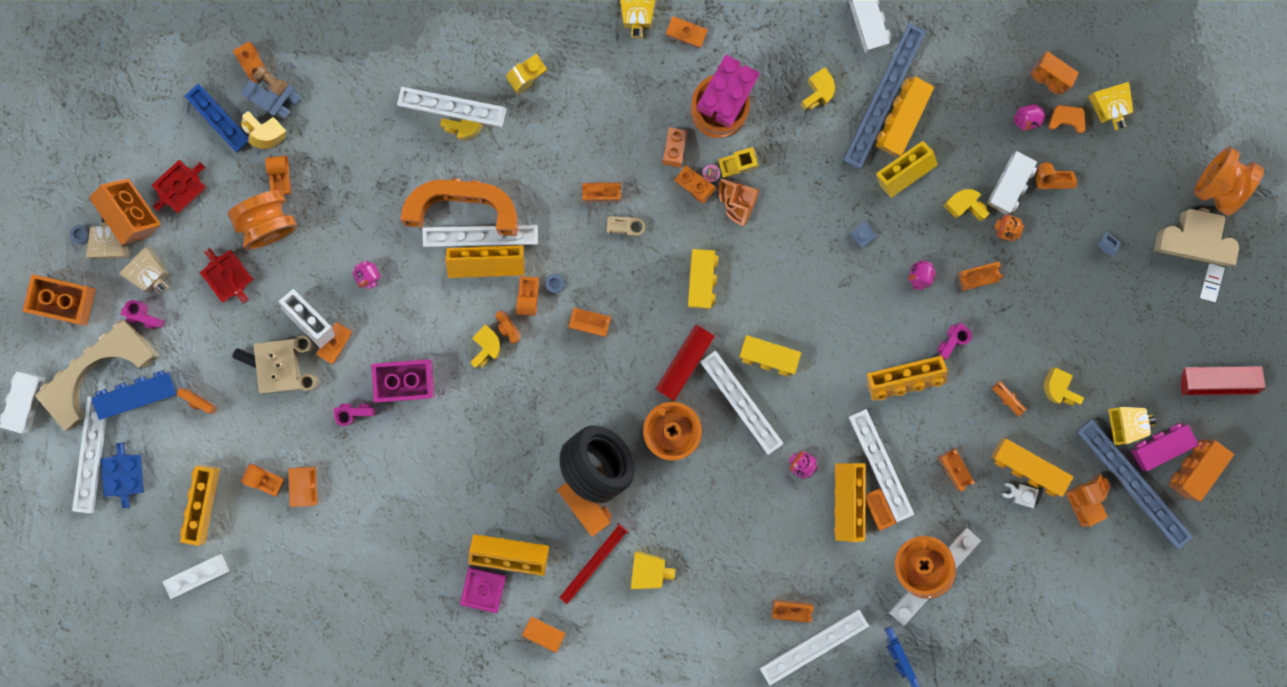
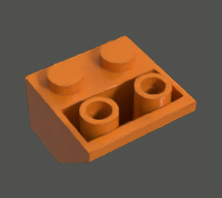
M1046 51L1029 74L1033 76L1036 82L1047 85L1052 93L1062 95L1073 86L1079 72Z

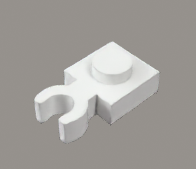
M1010 483L1004 484V486L1010 488V493H1002L1003 497L1012 498L1014 496V503L1034 508L1038 489L1018 484L1016 489Z

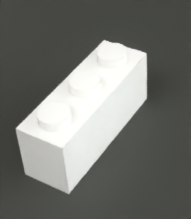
M848 0L865 54L887 48L891 41V35L884 26L885 16L878 7L880 1Z
M1018 151L1013 153L986 205L1004 214H1009L1011 211L1014 212L1019 205L1017 200L1020 194L1023 195L1028 187L1026 182L1034 176L1037 170L1035 168L1037 161Z
M294 289L279 300L282 311L319 348H322L335 337L332 327Z
M16 371L11 379L12 387L10 393L7 394L5 399V410L0 416V428L21 434L30 433L39 403L35 395L39 392L38 389L44 385L46 378L27 372Z
M222 554L163 581V584L170 599L230 571Z

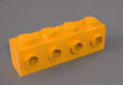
M916 76L908 77L904 80L901 86L902 91L893 102L894 108L885 119L886 125L876 139V147L894 157L903 155L934 89V86Z
M523 245L446 249L445 262L448 278L525 275Z
M937 356L867 373V388L872 401L884 400L895 395L902 396L908 392L922 391L933 386H942L947 383L948 371L943 357Z
M1001 438L990 457L995 460L994 464L998 467L1011 469V474L1020 479L1022 476L1029 480L1027 483L1036 488L1039 486L1046 489L1045 493L1054 498L1056 495L1063 497L1073 479L1072 475L1006 438Z
M835 463V540L846 542L865 541L866 463Z
M196 465L191 475L192 483L187 495L188 503L184 510V523L180 530V543L196 546L206 544L221 468Z
M473 534L468 564L545 576L549 546Z

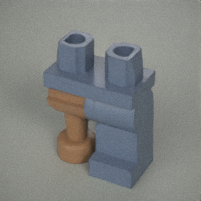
M260 65L252 77L257 81L262 79L269 85L267 90L249 80L240 94L273 116L276 115L285 119L290 111L282 106L283 102L287 99L295 105L300 96L293 90L291 85L267 74V69Z

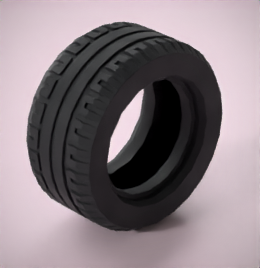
M587 426L581 429L564 443L560 451V469L566 483L578 496L594 503L608 502L627 489L633 481L634 461L629 448L616 433L605 427ZM588 452L600 461L606 476L595 469L589 459Z

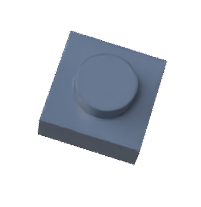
M865 221L850 233V236L861 248L877 236Z
M1105 231L1097 245L1103 252L1114 256L1121 242Z

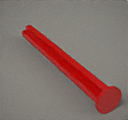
M617 523L616 529L560 595L562 602L569 604L625 534L630 533L623 525Z

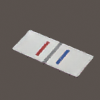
M1209 263L1200 298L1216 302L1225 267Z

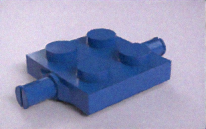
M124 442L116 443L117 455L101 458L104 497H121V508H129V496L136 493H144L141 454H125Z
M892 626L885 628L884 631L888 636L886 640L889 644L886 648L890 656L897 661L894 665L898 673L901 674L902 678L906 677L911 687H920Z

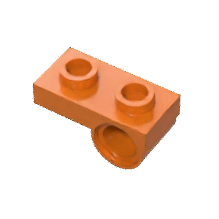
M249 41L232 51L249 79L257 83L259 81L255 80L252 76L260 65L264 67L265 65L260 59L255 46Z
M669 127L662 165L681 168L688 130Z
M288 156L267 157L265 159V166L269 175L270 191L281 190L283 195L292 194Z
M1048 162L1040 164L1034 175L1038 189H1076L1077 186L1074 171H1055L1054 166Z
M685 166L674 179L678 185L691 193L702 204H705L716 190L713 184L688 166Z
M520 276L516 305L517 315L536 316L540 278Z
M252 463L248 464L241 479V483L255 489H260L275 497L278 496L285 481V478Z
M1098 474L1093 477L1092 481L1083 484L1080 488L1088 504L1093 505L1105 501L1109 493L1110 484L1107 478H1103L1102 474Z

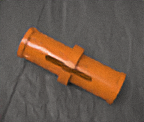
M1001 380L995 384L996 386L991 388L1003 400L1002 403L1004 405L1007 404L1017 417L1023 414L1022 411L1025 412L1027 410L1015 397L1016 394L1014 392L1011 393Z

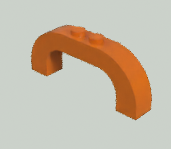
M453 178L451 180L426 182L412 191L402 208L400 220L404 226L423 228L426 211L436 202L453 201L485 204L493 207L498 213L496 224L498 235H518V216L512 200L498 187L481 183L477 180L465 182Z

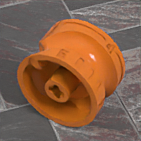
M712 75L705 78L696 87L692 97L691 117L695 126L703 134L712 138H726L738 132L744 125L750 108V98L748 96L731 128L715 121L717 115L715 111L712 118L697 111V105L714 76Z
M1231 146L1224 148L1209 163L1198 179L1193 194L1203 201L1214 198L1217 210L1226 216L1232 215L1241 208L1255 191L1264 174V168L1254 161L1247 165L1242 164L1239 161L1240 152Z
M272 190L255 195L240 202L228 211L227 214L235 232L245 234L244 250H254L272 244L290 235L298 228L294 216L284 215L282 212V205L286 199L281 190Z
M665 402L654 407L647 415L643 427V436L648 448L656 456L665 460H680L689 456L699 445L702 435V427L697 414L690 407L679 402ZM670 428H674L675 432L670 433Z
M918 536L905 542L899 549L895 558V572L898 580L909 593L919 598L933 599L942 596L952 587L956 578V563L950 549L942 541L930 536ZM925 565H928V570L923 569Z

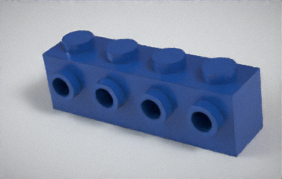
M164 370L153 373L154 377L148 379L145 376L134 379L133 384L127 385L124 382L115 385V390L108 392L107 389L95 392L96 396H93L91 400L98 419L102 420L176 395L177 390L171 373H165Z

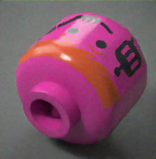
M1036 104L1019 107L1014 116L1016 126H1019L1023 131L1039 128L1045 119L1043 109Z
M366 260L354 266L355 270H353L352 275L359 288L366 287L367 290L378 286L377 281L380 280L381 275L375 263H369Z
M920 260L911 266L908 280L913 284V288L923 290L932 286L936 274L933 264Z
M800 451L798 454L793 453L788 461L791 464L790 471L801 479L811 478L818 467L816 458L805 451Z

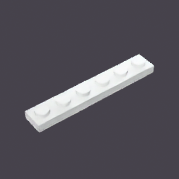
M401 87L397 102L399 107L497 127L503 126L507 110L502 106Z
M519 225L517 236L498 235L496 226L423 228V247L538 245V225Z
M716 350L700 361L765 452L769 455L783 445L782 440Z
M92 396L87 398L72 511L94 513L107 418L98 419L91 400Z
M867 409L849 416L851 425L896 522L914 515Z
M966 527L948 546L955 560L956 568L981 542ZM907 591L889 613L905 626L928 599L916 597Z
M857 609L759 668L768 684L772 685L866 629L869 625L861 611Z

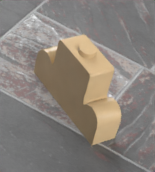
M1199 208L1198 210L1188 209L1182 211L1178 227L1169 226L1161 229L1156 237L1154 251L1230 267L1236 265L1239 244L1233 238L1221 240L1225 223L1224 216L1210 213L1208 209Z

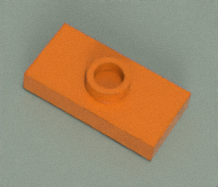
M672 16L665 35L701 49L708 29Z
M335 322L332 327L335 337L322 348H319L316 355L331 364L335 363L353 334V331L338 322Z
M179 388L176 393L188 401V405L196 410L201 409L208 414H215L218 409L217 406L187 388Z
M881 488L865 494V503L879 531L897 523Z

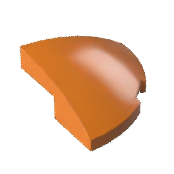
M720 178L719 198L720 202L725 204L726 214L735 223L745 227L760 190Z

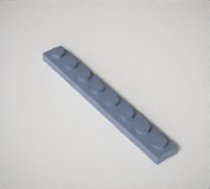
M910 23L908 24L843 162L861 169L926 31Z
M1092 419L1076 431L1176 549L1179 550L1193 538Z

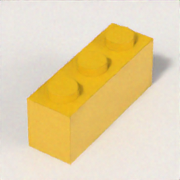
M921 141L877 172L876 176L880 187L892 198L938 166L934 151L924 141Z
M692 249L688 308L711 309V305H715L716 294H712V289L717 284V275H714V267H718V256L715 255L713 250Z
M746 335L738 358L742 359V363L753 365L754 362L760 364L761 369L771 371L773 368L779 370L778 374L789 377L790 374H795L802 352Z

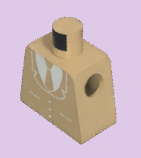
M101 216V226L90 228L86 258H130L128 245H121Z
M145 247L120 272L123 277L145 292H151L156 289L162 295L169 289V286L163 281L169 273L150 248Z

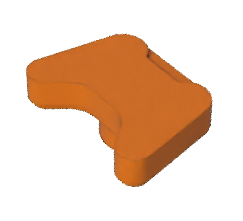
M1058 105L1054 108L1048 125L1049 129L1054 130L1063 124L1073 126L1078 134L1085 131L1084 110L1082 108Z
M500 310L495 313L496 319L500 322L498 328L504 337L509 336L512 344L520 341L521 335L507 312Z

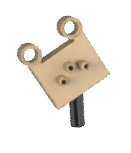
M301 335L291 340L254 344L255 355L236 348L233 352V359L256 368L259 394L300 389L313 391L319 385V379L314 374H303L300 376L298 352L309 353L315 347V343L308 336ZM303 339H306L308 347L303 350L300 343ZM307 377L312 379V385L309 388L305 386V379Z

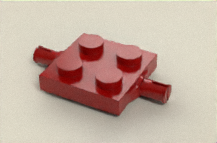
M179 159L151 185L160 197L152 207L159 211L167 204L176 213L180 214L207 189L198 176L206 168L204 164L199 162L191 169Z
M211 248L204 251L210 262L199 273L220 301L225 303L230 298L237 296L242 304L247 303L249 299L243 291L254 279L235 253L230 249L223 255L216 256Z

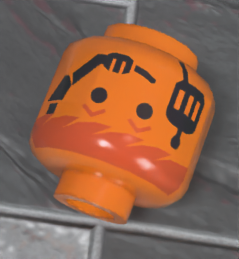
M1006 214L1002 219H997L994 229L998 230L997 236L999 238L1014 242L1016 239H1020L1024 225L1020 218Z

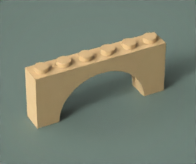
M120 320L112 326L113 329L109 333L101 335L94 346L87 347L81 357L70 361L67 369L56 373L53 376L54 380L50 383H45L38 389L39 392L35 397L64 431L73 430L85 419L79 403V391L85 376L94 366L106 359L121 357L131 361L138 368H146L159 357L157 352L131 322Z

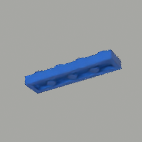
M199 83L185 95L186 99L236 153L249 143V137Z

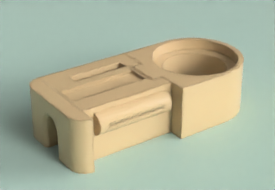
M608 217V234L611 232L627 233V236H640L645 231V223L639 218ZM634 222L642 224V230L638 233L633 232L631 229V225Z

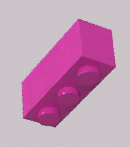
M1176 423L1169 427V431L1165 433L1163 431L1152 435L1153 439L1149 441L1142 440L1136 443V447L1131 449V452L1140 469L1149 471L1199 446L1189 425Z

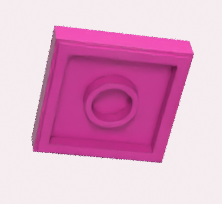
M468 567L460 605L498 613L506 575Z

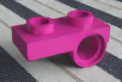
M128 301L120 314L126 317V321L135 324L140 321L145 323L144 327L153 330L156 327L163 328L165 320L147 315V306L141 301ZM137 304L139 311L134 314L133 307Z
M961 323L951 325L947 331L948 338L945 342L942 341L937 348L939 352L937 356H942L943 360H947L955 345H964L971 341L972 333L965 325ZM959 331L964 332V341L958 340L957 334Z
M340 404V407L334 408L335 421L340 426H349L354 423L356 416H376V408H371V404H359V408H351V404ZM343 412L349 414V421L346 423L341 420Z

